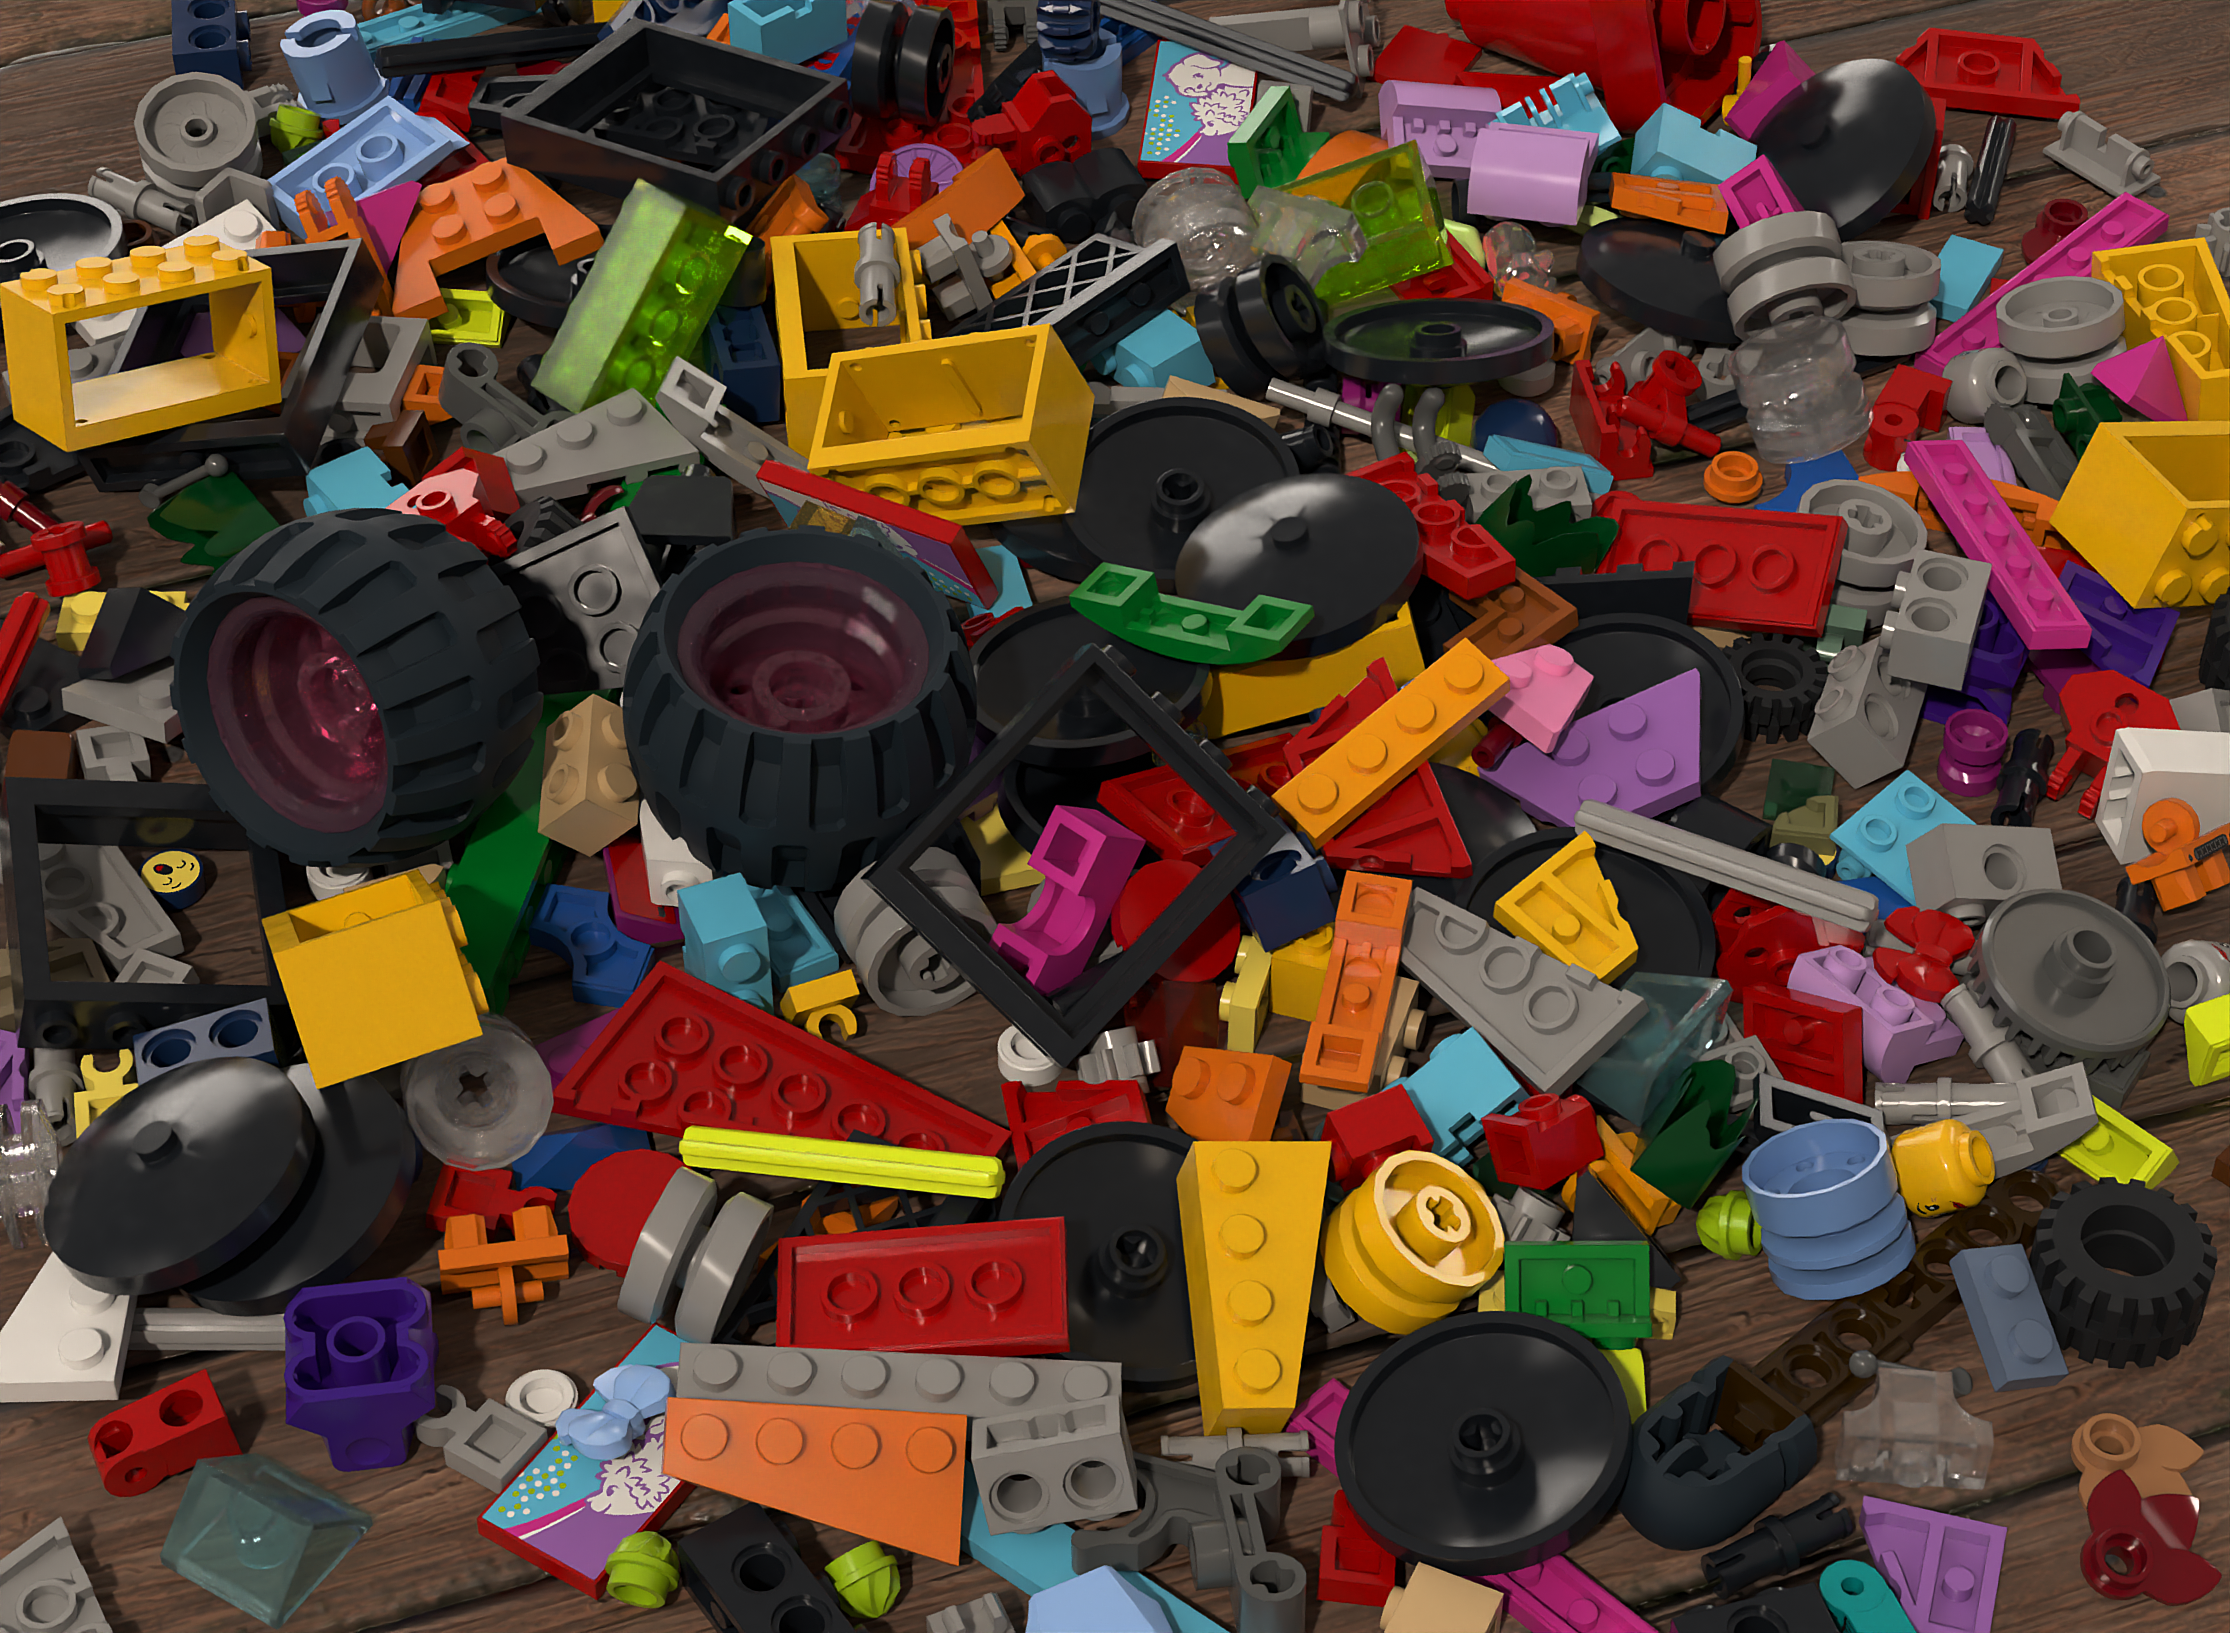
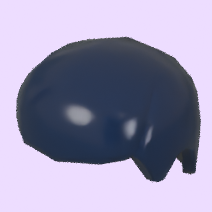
M1506 399L1489 405L1475 420L1470 439L1471 447L1481 452H1484L1489 435L1493 436L1494 434L1558 448L1557 429L1550 415L1538 404L1522 399Z

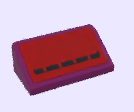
M626 832L602 848V859L617 930L633 940L646 944L684 939V934L680 928L679 908L676 906L657 905L651 902L640 835Z

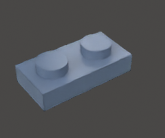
M2022 1244L1964 1249L1949 1261L1994 1392L2056 1386L2069 1375Z

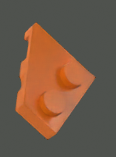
M1612 172L1609 188L1611 208L1619 209L1621 215L1635 219L1656 218L1717 234H1725L1729 212L1726 201L1717 186L1719 184Z

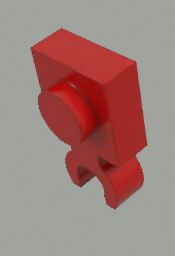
M486 67L433 73L418 112L441 111L459 130L468 133L472 124L468 105L480 78L484 76Z
M445 1156L426 1213V1228L445 1232L446 1221L449 1217L477 1214L484 1216L487 1243L492 1244L495 1241L499 1227L511 1230L515 1237L512 1212L518 1211L521 1208L547 1205L550 1207L552 1215H554L557 1193L541 1186L528 1187L520 1192L511 1190L513 1172Z
M1338 1489L1333 1498L1331 1526L1322 1525L1316 1600L1384 1607L1391 1590L1395 1586L1396 1557L1374 1542L1362 1529L1347 1505L1343 1490Z

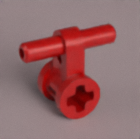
M1664 350L1653 361V371L1647 379L1636 382L1627 395L1618 399L1614 408L1615 415L1636 426L1644 427L1648 430L1649 437L1670 447L1680 444L1711 458L1719 452L1721 438L1688 423L1685 397L1693 395L1701 386L1702 376L1695 364L1686 356L1673 350Z
M104 520L84 526L82 521H70L42 529L30 537L32 544L0 554V578L4 579L44 565L50 577L45 582L49 596H66L89 589L100 583L102 578L98 567L90 566L86 551L111 543L113 535L110 526Z

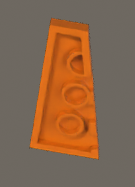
M678 1397L666 1398L661 1465L662 1475L747 1502L779 1510L820 1525L849 1532L871 1541L876 1540L881 1544L919 1554L954 1567L959 1566L967 1415Z

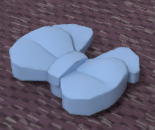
M629 1364L611 1368L597 1377L593 1384L595 1391L607 1402L603 1406L602 1411L597 1412L575 1408L562 1411L555 1423L558 1438L563 1446H568L572 1443L577 1451L591 1459L613 1460L626 1454L632 1447V1440L644 1433L646 1426L643 1419L665 1412L666 1398L676 1397L674 1386L670 1378L662 1370L651 1366L638 1364L633 1366Z

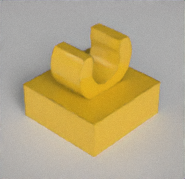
M849 969L789 987L780 1002V1007L785 1022L794 1026L805 1023L803 1030L822 1040L819 1023L824 1020H832L839 1025L844 1041L853 1039L857 1032V1021L850 1009L860 993L853 972Z

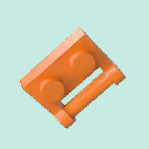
M795 174L791 175L779 186L743 232V234L755 236L765 241L766 299L771 294L769 286L773 283L770 237L811 234L813 231L819 233L829 221V217L818 207L809 184Z

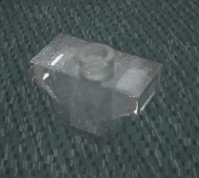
M1257 185L1247 202L1259 224V229L1249 244L1256 260L1267 254L1281 255L1296 266L1308 280L1313 290L1323 274L1334 265L1348 261L1359 262L1369 245L1353 211L1329 205L1316 196L1306 195L1303 198Z
M1878 1367L1871 1404L1860 1410L1844 1411L1835 1452L1836 1480L1892 1483L1909 1488L1934 1486L1983 1490L1994 1447L1992 1422L1973 1417L1960 1407L1953 1393L1952 1372Z

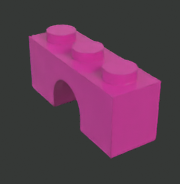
M1055 805L1027 863L1045 875L1043 891L1032 910L1020 921L1012 924L998 923L988 945L1041 996L1070 982L1082 973L1111 914L1112 907L1123 890L1146 840L1098 810Z

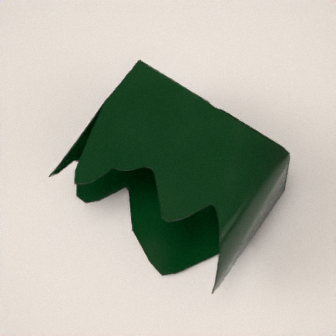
M229 467L227 472L221 477L209 476L186 487L147 516L149 526L167 539L194 544L195 546L183 555L180 562L183 564L212 566L214 571L211 576L232 556L245 549L264 534L281 526Z
M1530 474L1511 484L1483 511L1474 523L1480 524L1516 559V566L1524 570L1531 577L1551 576L1556 573L1557 568L1581 567L1583 574H1594L1617 536L1620 527L1615 519L1599 516L1570 523L1571 501H1563L1538 511L1534 510L1532 498L1528 495L1532 484Z
M1722 1059L1694 1062L1680 1074L1641 1126L1630 1170L1688 1210L1691 1209L1745 1138L1744 1136L1737 1140L1759 1099L1754 1100L1735 1122L1727 1125L1736 1073L1735 1066Z

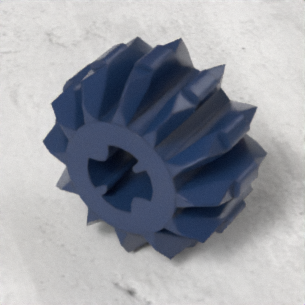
M1038 0L1036 28L1038 29V44L1045 58L1075 62V59H1088L1094 54L1097 49L1099 24L1101 22V3L1099 0Z

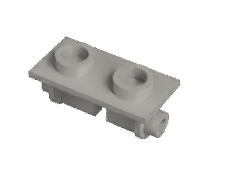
M2071 111L2065 112L2059 119L2057 126L2058 130L2062 131L2061 139L2043 148L2044 154L2058 161L2068 170L2076 172L2114 197H2119L2124 192L2136 196L2161 180L2160 176L2152 172L2154 161L2150 159L2149 151L2136 146L2116 133L2108 138L2106 145L2105 138L2108 128L2089 118L2082 111L2075 113Z
M1645 325L1639 334L1625 344V347L1615 352L1611 357H1603L1597 362L1594 381L1597 385L1606 383L1611 378L1610 367L1614 361H1617L1625 375L1624 394L1627 395L1636 382L1645 381L1653 371L1652 363L1662 351L1673 350L1681 353L1688 359L1696 354L1697 350L1694 339L1677 336Z

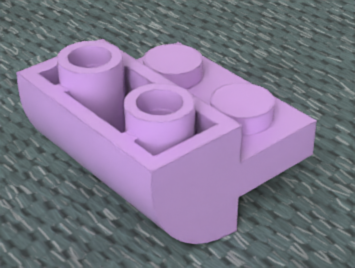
M1398 80L1385 81L1378 94L1381 139L1388 140L1390 174L1453 179L1469 178L1480 128L1488 129V123L1497 119L1495 113L1502 111L1497 91L1494 88Z
M1491 122L1488 129L1480 128L1470 169L1467 213L1484 215L1496 221L1514 218L1539 221V223L1548 227L1577 226L1587 200L1588 178L1598 155L1599 133Z
M1837 945L1799 954L1793 965L1787 988L1862 1007V1065L1883 1083H1906L1914 1066L1956 1055L1964 1039L1959 1028L1946 1018L1945 1011L1937 1003L1914 997L1900 988L1896 981L1891 985L1884 981L1874 969L1872 956L1864 958L1850 948Z

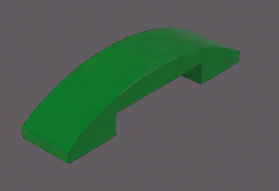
M1106 562L1101 563L1069 595L1071 607L1114 635L1162 655L1206 664H1242L1269 658L1281 652L1315 617L1313 605L1260 594L1244 611L1161 594L1158 591L1154 572Z

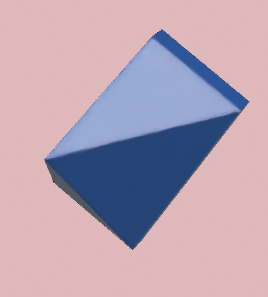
M602 1122L507 1140L516 1188L519 1192L532 1186L546 1187L554 1192L571 1190L592 1164L611 1154L636 1149L651 1150L646 1131Z

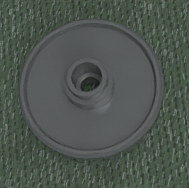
M2044 888L2024 891L2009 897L1990 914L1975 938L1977 941L1969 953V956L1973 959L1969 963L1967 971L1980 972L1972 985L1974 992L1982 994L1978 1000V1007L1982 1008L1995 1001L1999 1010L1993 1019V1025L1995 1027L2009 1026L2005 1034L2007 1041H2012L2020 1029L2034 1038L2027 1049V1053L2034 1055L2041 1049L2043 1063L2046 1065L2051 1064L2059 1053L2063 1052L2071 1055L2069 1065L2083 1061L2087 1074L2092 1073L2103 1059H2106L2109 1070L2115 1069L2118 1064L2125 1067L2137 1052L2141 1055L2164 1025L2169 1014L2171 1005L2169 977L2164 963L2152 942L2136 924L2121 912L2096 898L2082 893Z

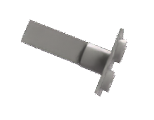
M1340 0V4L1334 6L1209 18L1210 22L1291 51L1346 47L1351 72L1355 73L1358 77L1357 98H1362L1366 77L1373 76L1374 74L1372 49L1380 45V24L1377 15L1370 16L1367 3H1370L1371 0Z

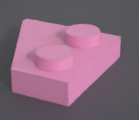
M1551 644L1491 660L1510 678V692L1488 710L1545 754L1552 752L1557 744L1562 730L1566 731L1574 717L1575 711L1579 710L1585 701L1594 676L1575 663L1569 652Z

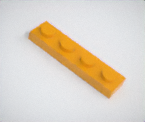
M1465 637L1275 792L1271 798L1273 803L1279 808V814L1297 832H1304L1312 847L1317 851L1510 692V678Z

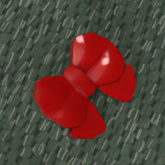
M1910 906L1897 908L1884 921L1885 929L1915 949L1911 954L1901 950L1878 947L1872 954L1874 969L1888 984L1891 985L1896 981L1900 988L1918 999L1941 1003V1000L1947 993L1959 986L1958 979L1949 967L1953 961L1966 957L1975 942L1971 928L1958 918L1937 910L1926 909L1920 912V908Z

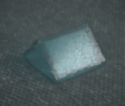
M1635 972L1619 991L1622 992L1623 989H1626L1643 997L1650 1011L1575 1082L1637 1127H1640L1680 1074L1692 1063L1697 1062L1719 1037L1733 992L1727 980Z
M257 1453L197 1459L160 1553L162 1565L278 1630L373 1526L370 1515Z

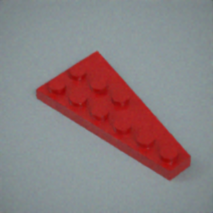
M913 0L907 10L910 16L915 8L922 4L948 8L952 12L955 25L954 67L950 91L939 122L933 127L907 124L902 120L898 109L887 120L860 117L854 112L851 119V128L842 135L835 149L836 168L854 170L862 174L871 175L876 169L878 159L883 151L893 152L900 147L916 143L933 144L948 150L958 159L963 169L970 165L971 150L984 146L970 140L971 123L966 114L974 102L984 94L977 0Z
M662 961L655 965L550 1094L549 1112L679 1138H683L685 1129L692 1125L846 1141L852 1131L856 1129L900 1147L997 1157L1000 1160L1003 1159L1010 1149L1012 1135L1011 1131Z

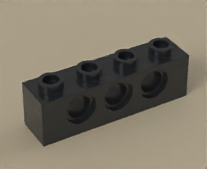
M749 1502L677 1541L682 1585L717 1633H869L862 1624L852 1627L841 1612L838 1595L830 1580L821 1571L814 1574L810 1572L801 1560L798 1542L790 1528L782 1520L773 1523L759 1504ZM763 1589H771L768 1591H758Z

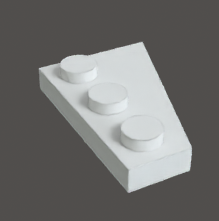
M52 1252L0 1332V1403L118 1400L138 1295H114L93 1290L74 1278L57 1255Z

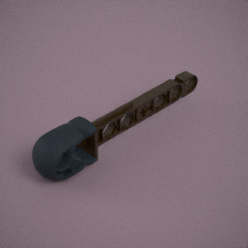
M2021 1169L2002 1176L1987 1188L1984 1198L1976 1206L1958 1211L1917 1243L1916 1252L1910 1263L1894 1278L1862 1294L1850 1296L1849 1298H1840L1750 1370H1747L1737 1361L1725 1355L1712 1359L1694 1373L1689 1382L1676 1387L1639 1416L1632 1424V1460L1627 1478L1615 1500L1617 1509L1637 1532L1647 1540L1665 1549L1677 1551L1703 1549L1714 1546L1735 1535L1774 1503L1780 1493L1790 1490L1808 1475L1817 1461V1437L1814 1429L1880 1376L1873 1374L1869 1378H1859L1851 1373L1848 1366L1849 1358L1856 1351L1842 1346L1835 1336L1849 1332L1858 1334L1871 1344L1872 1348L1867 1351L1874 1354L1877 1360L1892 1363L1898 1362L1911 1351L1910 1344L1963 1302L1955 1279H1938L1932 1276L1924 1266L1929 1263H1942L1950 1266L1949 1261L1964 1249L2022 1244L2026 1251L2033 1245L2038 1220L2043 1209L2034 1212L2023 1210L2013 1204L2010 1197L2016 1195L2029 1196L2037 1200L2043 1208L2049 1209L2051 1199L2060 1192L2058 1185L2049 1176L2031 1169ZM1979 1228L1989 1230L1995 1233L2002 1243L1991 1246L1980 1244L1973 1240L1967 1231ZM1910 1290L1914 1293L1911 1307L1902 1304L1908 1299ZM1796 1369H1810L1819 1373L1826 1380L1827 1384L1822 1387H1806L1797 1383L1791 1377L1790 1372ZM1716 1423L1752 1451V1453L1746 1457L1741 1455V1448L1717 1429L1705 1435L1706 1429Z

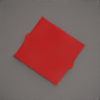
M1404 25L1374 61L1373 76H1369L1366 79L1384 84L1387 80L1455 85L1456 73L1469 72L1482 56L1483 47L1450 38L1447 33L1436 34Z

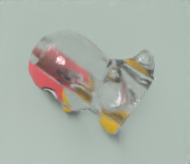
M1504 221L1492 227L1485 234L1482 241L1484 257L1488 267V274L1494 280V291L1500 298L1503 296L1505 282L1512 278H1517L1549 292L1555 289L1557 280L1555 277H1549L1555 257L1547 249L1537 252L1536 240L1526 227L1519 223Z

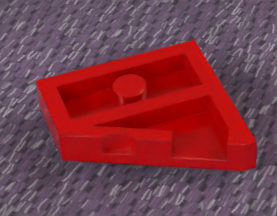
M1764 981L1743 987L1744 1038L1753 1035L1758 1037L1784 1080L1863 1105L1862 1007Z
M1083 1080L1058 1081L1055 1089L1056 1092H1027L1022 1081H1009L1001 1084L1009 1128L1012 1132L1011 1138L1018 1172L1046 1144L1075 1129L1116 1121L1152 1124L1146 1097L1137 1080H1107L1100 1084H1088Z

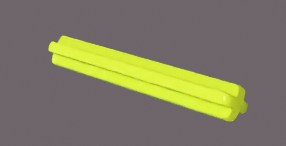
M695 1125L686 1128L683 1140L679 1141V1153L682 1154L684 1164L690 1167L984 1199L997 1198L1000 1195L1002 1185L1005 1183V1171L1003 1170L1002 1161L997 1157Z

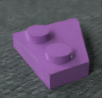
M1864 1495L1859 1518L1860 1527L1878 1573L1894 1593L1917 1633H1990L2007 1527Z

